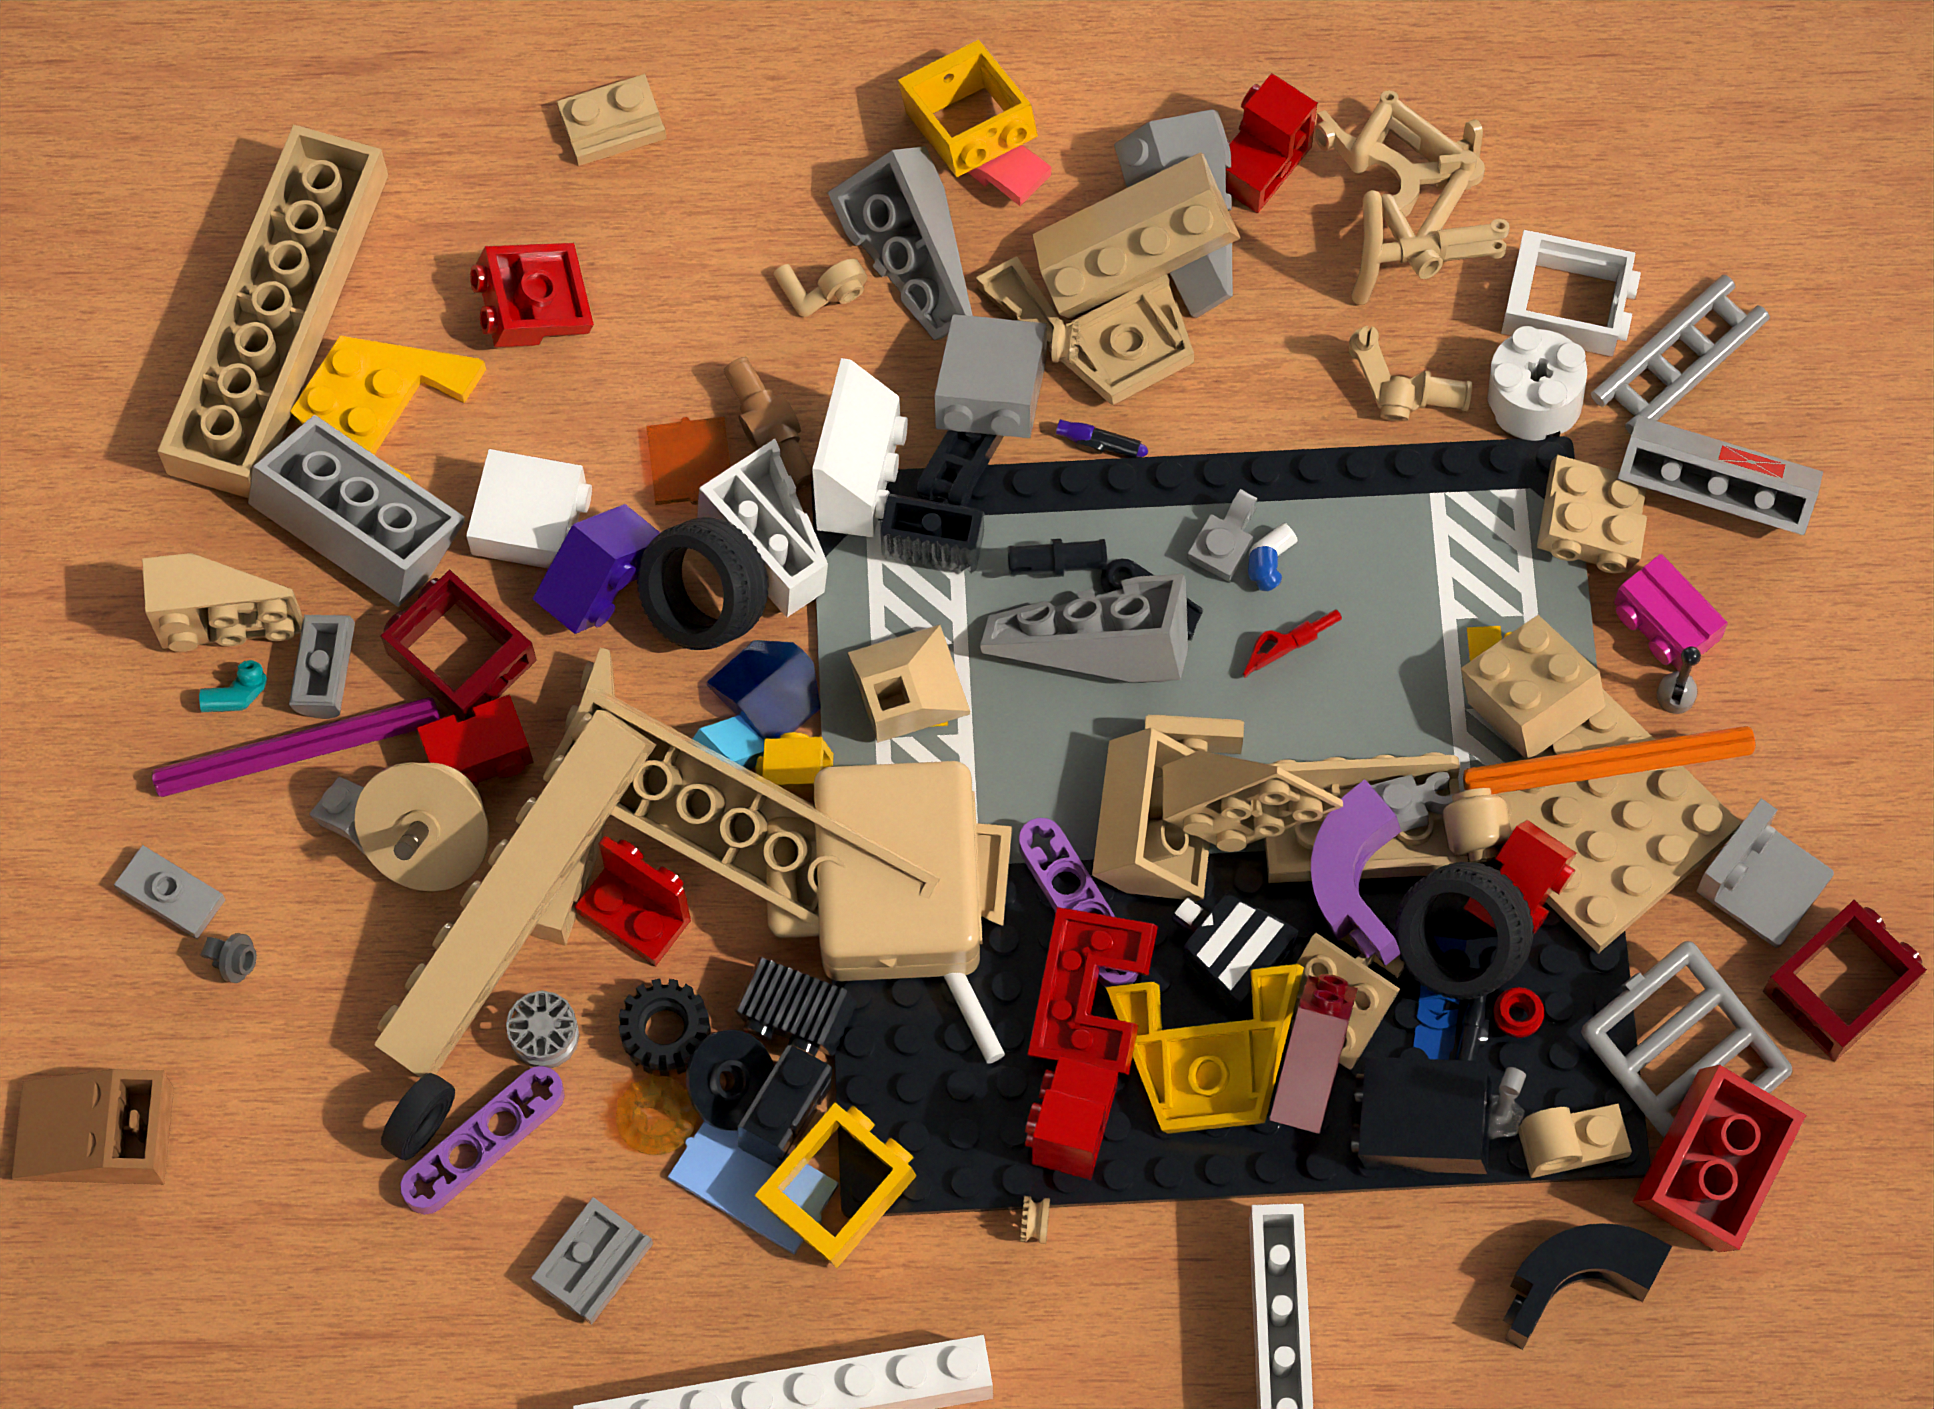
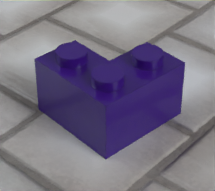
M626 504L574 523L538 587L533 600L574 634L593 626L601 627L608 621L615 610V605L612 602L619 590L628 583L639 579L637 572L639 571L638 565L643 556L642 554L647 545L660 532Z

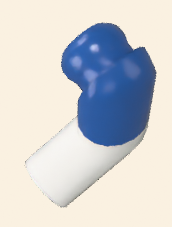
M1286 523L1279 525L1256 542L1250 549L1248 575L1251 581H1256L1257 587L1261 591H1270L1281 583L1282 575L1276 569L1278 567V556L1298 541L1295 533Z

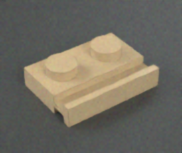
M645 74L557 101L558 109L574 150L578 166L667 139L665 127L662 124Z

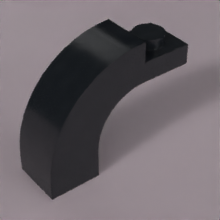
M1587 1224L1552 1236L1530 1253L1513 1278L1510 1287L1527 1295V1297L1524 1298L1517 1294L1503 1319L1504 1322L1511 1325L1505 1340L1523 1350L1549 1301L1560 1290L1577 1282L1597 1281L1606 1283L1643 1302L1672 1246L1646 1232L1618 1224Z

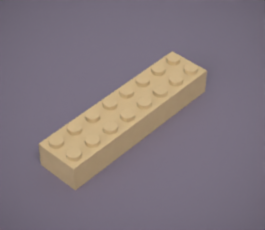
M293 124L157 452L167 475L249 498L253 466L281 442L291 417L290 410L298 400L389 176L381 149Z
M588 689L549 764L550 766L559 755L564 758L576 742L571 738V735L577 724L587 713L593 716L596 710L610 712L656 744L611 812V815L818 928L819 915L814 912L818 906L817 865L822 861L830 860L843 868L846 867L835 856L824 855L817 858L816 841H809L804 835L796 831L777 832L771 835L765 843L768 821L772 818L798 817L813 821L925 882L919 895L924 898H930L940 880L939 877L817 811L815 805L603 690ZM784 837H789L796 843V861L789 866L780 864L776 860L774 853L776 844ZM766 862L777 871L787 872L796 870L797 901L780 894L766 884ZM804 905H811V906H810V908L808 909V908H806ZM897 959L879 960L891 968L896 967Z

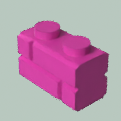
M1659 554L1645 565L1640 572L1638 571L1625 581L1618 589L1614 604L1617 606L1616 613L1622 623L1631 630L1638 628L1650 640L1649 648L1656 659L1664 665L1672 663L1679 672L1683 665L1681 653L1686 647H1696L1701 654H1704L1721 640L1728 625V622L1663 554Z

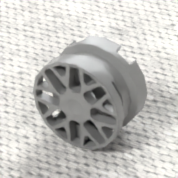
M547 991L528 993L517 1000L508 1013L506 1028L512 1050L519 1060L528 1066L558 1067L569 1060L577 1049L580 1034L574 1010L567 1000L558 994ZM514 1011H516V1015L511 1018Z

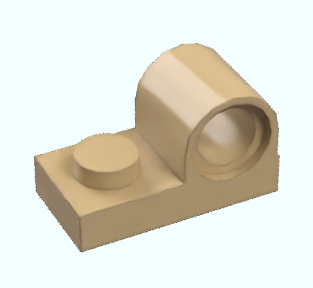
M1619 1104L1572 1114L1567 1107L1550 1108L1527 1116L1518 1129L1531 1178L1627 1158L1632 1152Z

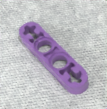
M1035 818L1028 821L1022 827L1019 834V851L1055 912L1057 907L1115 917L1061 828L1048 818ZM1039 833L1043 839L1052 837L1049 849L1055 861L1048 866V858L1040 847L1030 848L1033 845L1032 835ZM1071 872L1079 878L1081 885L1076 892L1064 895L1058 893L1053 888V878L1058 873ZM1100 967L1098 981L1104 987L1128 985L1135 982L1138 974L1125 972V974L1119 975L1116 970L1107 972L1106 968Z
M545 1066L532 1067L525 1071L405 1173L400 1184L401 1194L408 1207L414 1212L424 1215L440 1210L554 1114L562 1105L565 1096L564 1086L558 1073ZM538 1082L544 1086L551 1082L552 1084L549 1087L551 1097L545 1101L538 1096L528 1103L527 1108L532 1115L526 1119L519 1105L512 1100L518 1096L523 1105L533 1096L531 1089L533 1083ZM502 1111L512 1113L516 1117L517 1123L511 1133L505 1136H498L490 1132L488 1124L494 1114ZM460 1144L472 1145L478 1151L476 1162L465 1169L456 1168L450 1163L449 1157L452 1150ZM441 1161L445 1171L454 1181L447 1184L444 1176H442L432 1186L435 1192L432 1198L427 1199L426 1196L420 1195L415 1199L414 1196L417 1190L414 1184L420 1179L428 1184L440 1174L434 1165Z

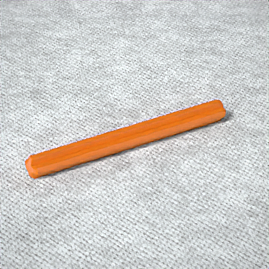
M1736 727L1467 768L1463 774V785L1465 791L1490 788L1491 794L1748 756L1754 753L1756 742L1751 727Z

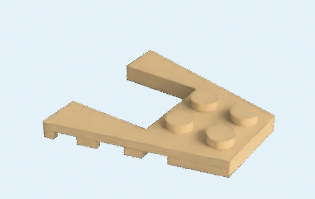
M1017 256L976 277L977 288L1013 320L1047 323V349L1050 352L1052 351L1055 320L1059 319V317ZM1166 274L1133 289L1074 320L1080 321V339H1075L1080 341L1079 345H1075L1079 347L1077 363L1070 364L1067 358L1060 359L1112 406L1194 363V351L1177 302L1175 303L1168 275ZM1072 321V322H1070V323H1068V324H1066V325H1067V326H1070V325L1073 324L1074 321Z

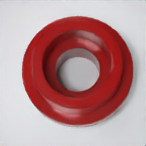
M1515 987L1504 991L1497 998L1493 1008V1017L1496 1025L1503 1033L1511 1037L1523 1038L1532 1035L1539 1029L1544 1018V1007L1540 998L1534 992L1526 988ZM1514 1007H1520L1527 1013V1018L1523 1021H1516L1511 1018L1509 1010Z

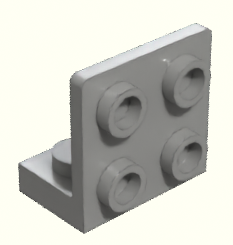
M1761 798L1705 871L1696 892L1769 944L1779 948L1832 879L1834 871L1770 826L1778 809Z

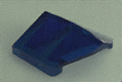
M754 640L706 682L707 686L736 715H740L763 740L778 739L784 733L795 732L821 709L814 662L794 642Z

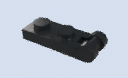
M948 430L920 477L917 495L929 500H934L938 497L948 500V504L967 507L971 499L972 490L1004 436ZM945 474L956 476L954 482L943 478Z

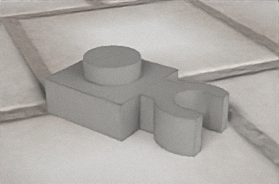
M1447 772L1432 774L1428 777L1425 784L1418 786L1412 774L1371 785L1397 816L1402 832L1428 825V811L1443 814L1444 808L1453 802L1452 795H1454L1451 794L1443 797L1436 794V791L1448 788L1450 777Z

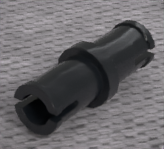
M1061 538L1051 539L1050 544L1008 546L1010 577L1040 573H1052L1053 577H1064V573L1067 571L1107 570L1105 539L1063 543Z

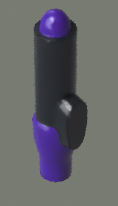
M1059 420L1056 434L1076 442V446L1085 451L1102 454L1106 450L1130 458L1144 457L1148 454L1147 447L1140 440L1095 428L1093 425Z

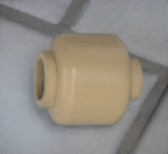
M1490 788L1471 789L1452 795L1453 802L1448 804L1443 810L1444 825L1450 851L1460 856L1468 855L1470 863H1485L1497 860L1498 850L1503 848L1512 834L1505 800L1501 796L1492 795Z

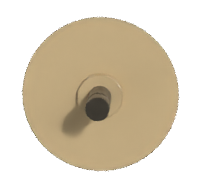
M415 762L390 766L376 774L366 784L356 804L355 829L364 853L381 873L405 887L420 891H441L453 888L465 882L476 872L487 853L489 826L481 797L472 782L452 767L439 763Z

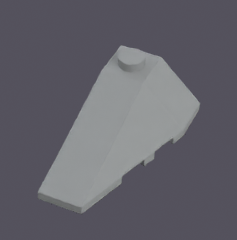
M1212 109L1150 121L1114 144L1127 188L1202 152L1228 211L1232 210L1231 195L1226 193V168H1231V151L1218 111ZM1232 243L1170 272L1192 317L1198 318L1233 297Z
M926 146L891 150L827 192L846 235L855 246L862 245L875 261L873 264L874 269L881 277L887 276L901 292V301L934 340H940L948 335L953 314L973 316L945 188Z
M1170 574L1134 577L1122 580L1123 589L1095 596L1092 588L1077 592L1079 599L1070 603L1053 606L1047 601H1042L989 615L980 643L981 651L984 654L1133 683L1152 681L1162 683L1169 680H1181L1188 652L1185 575Z

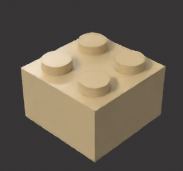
M1539 615L1526 622L1461 668L1468 703L1526 759L1534 758L1606 707L1600 672Z

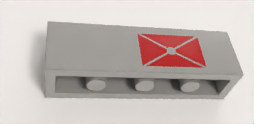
M1637 416L1618 479L1805 535L1819 493L1823 471Z

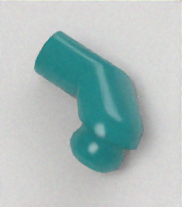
M254 660L244 661L238 665L237 677L229 687L201 688L199 694L201 712L245 710L265 689L267 677L263 673L262 665Z

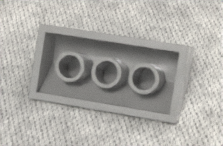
M313 415L253 466L248 500L249 505L397 607L403 604L429 580L464 524L465 517L316 415Z

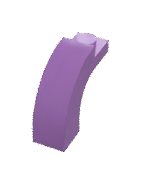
M1364 779L1341 798L1343 800V807L1329 812L1324 819L1313 846L1311 878L1314 894L1322 915L1337 941H1340L1349 934L1352 941L1367 958L1375 954L1386 966L1401 953L1394 936L1360 897L1359 881L1362 870L1369 858L1402 831L1395 813Z

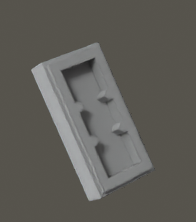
M144 845L141 846L114 884L119 892L196 939L199 938L226 900L222 893Z

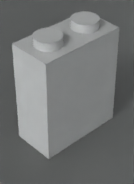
M953 314L935 391L936 429L1031 438L1047 358V323Z

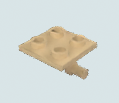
M1315 933L1297 964L1304 967L1289 1029H1293L1308 975L1318 977L1321 974H1330L1345 979L1348 982V986L1358 988L1339 1063L1351 1070L1400 988L1368 968V966L1375 962L1398 978L1405 969V963L1401 961L1400 955L1386 966L1375 954L1367 958L1358 949L1349 934H1347L1341 941H1344L1361 953L1356 958H1353Z

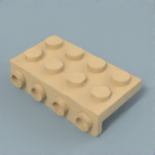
M1438 752L1426 753L1417 757L1378 755L1371 759L1355 760L1331 757L1323 761L1296 762L1285 759L1268 764L1277 766L1340 799L1364 779L1370 785L1412 774L1418 786L1425 784L1429 776L1438 772H1447L1450 778L1448 788L1438 790L1436 794L1445 797L1460 792L1458 780L1460 770L1459 758L1455 755H1444ZM1428 811V825L1400 832L1378 849L1365 864L1360 879L1427 876L1442 866L1456 862H1468V855L1460 856L1450 851L1443 814ZM1328 813L1324 814L1317 821L1303 822L1285 829L1281 835L1264 838L1268 883L1312 881L1311 856L1317 833Z

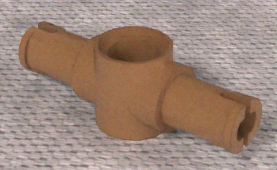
M741 357L732 361L724 368V374L741 403L740 411L742 414L739 415V421L748 441L756 451L773 439H776L780 449V457L788 476H791L796 491L807 487L813 481V471L798 445L800 441L798 433L801 432V428L791 405L784 395L775 396L772 390L765 389L747 357Z

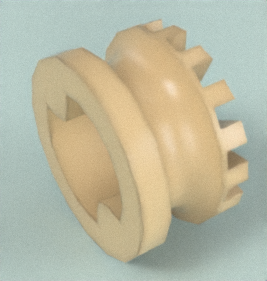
M1055 320L1051 351L1052 362L1058 363L1061 358H1067L1070 364L1077 363L1079 347L1075 345H1079L1080 341L1075 339H1080V321H1074L1072 325L1067 326L1063 324L1062 320Z
M1031 1196L1024 1197L1021 1242H1027L1029 1238L1035 1237L1039 1240L1040 1244H1046L1050 1198H1043L1041 1202L1036 1203L1032 1201Z

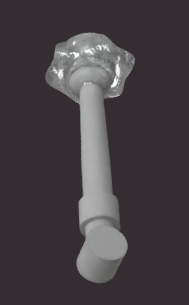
M1507 1067L1499 1086L1500 1095L1492 1096L1491 1139L1517 1135L1519 1123L1525 1115V1111L1514 1100L1518 1097L1526 1078V1074L1519 1069Z

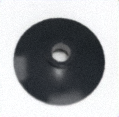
M723 1030L707 1036L694 1049L687 1066L686 1088L694 1110L706 1123L720 1130L738 1131L740 1122L774 1068L771 1056L764 1045L746 1032ZM721 1073L724 1074L726 1078V1086L724 1089H722L720 1085Z

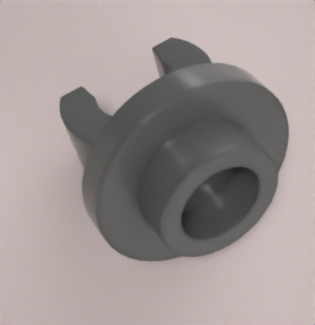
M241 933L232 934L226 942L217 938L207 937L200 954L203 958L214 960L212 966L218 968L222 978L231 983H239L253 971L257 959L256 950L251 938Z

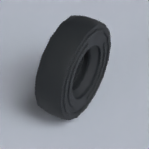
M429 1073L418 1080L402 1097L385 1125L381 1136V1145L385 1150L405 1161L414 1157L422 1150L438 1131L450 1111L455 1098V1088L449 1082L433 1073Z

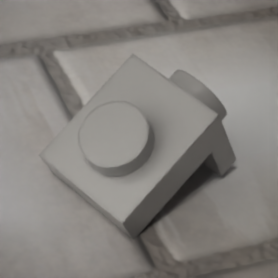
M339 776L332 786L325 791L321 800L309 815L320 826L350 839L365 854L355 829V808L364 787Z

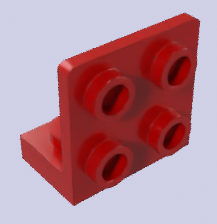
M604 835L598 843L604 869L576 904L575 909L583 918L656 967L691 922L685 890L682 888L684 883L671 870L663 866L656 870L642 861L644 855L628 841L620 839L616 843Z

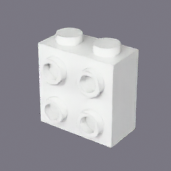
M489 449L466 535L471 554L549 569L571 526L578 522L580 512L587 513L590 506L592 485L586 484L583 466Z

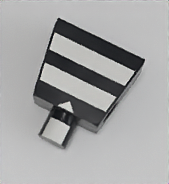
M1226 894L1211 912L1188 897L1172 917V922L1191 935L1183 949V961L1237 1017L1240 1016L1252 1001L1250 970L1280 966L1295 948L1298 930L1293 926L1229 894Z

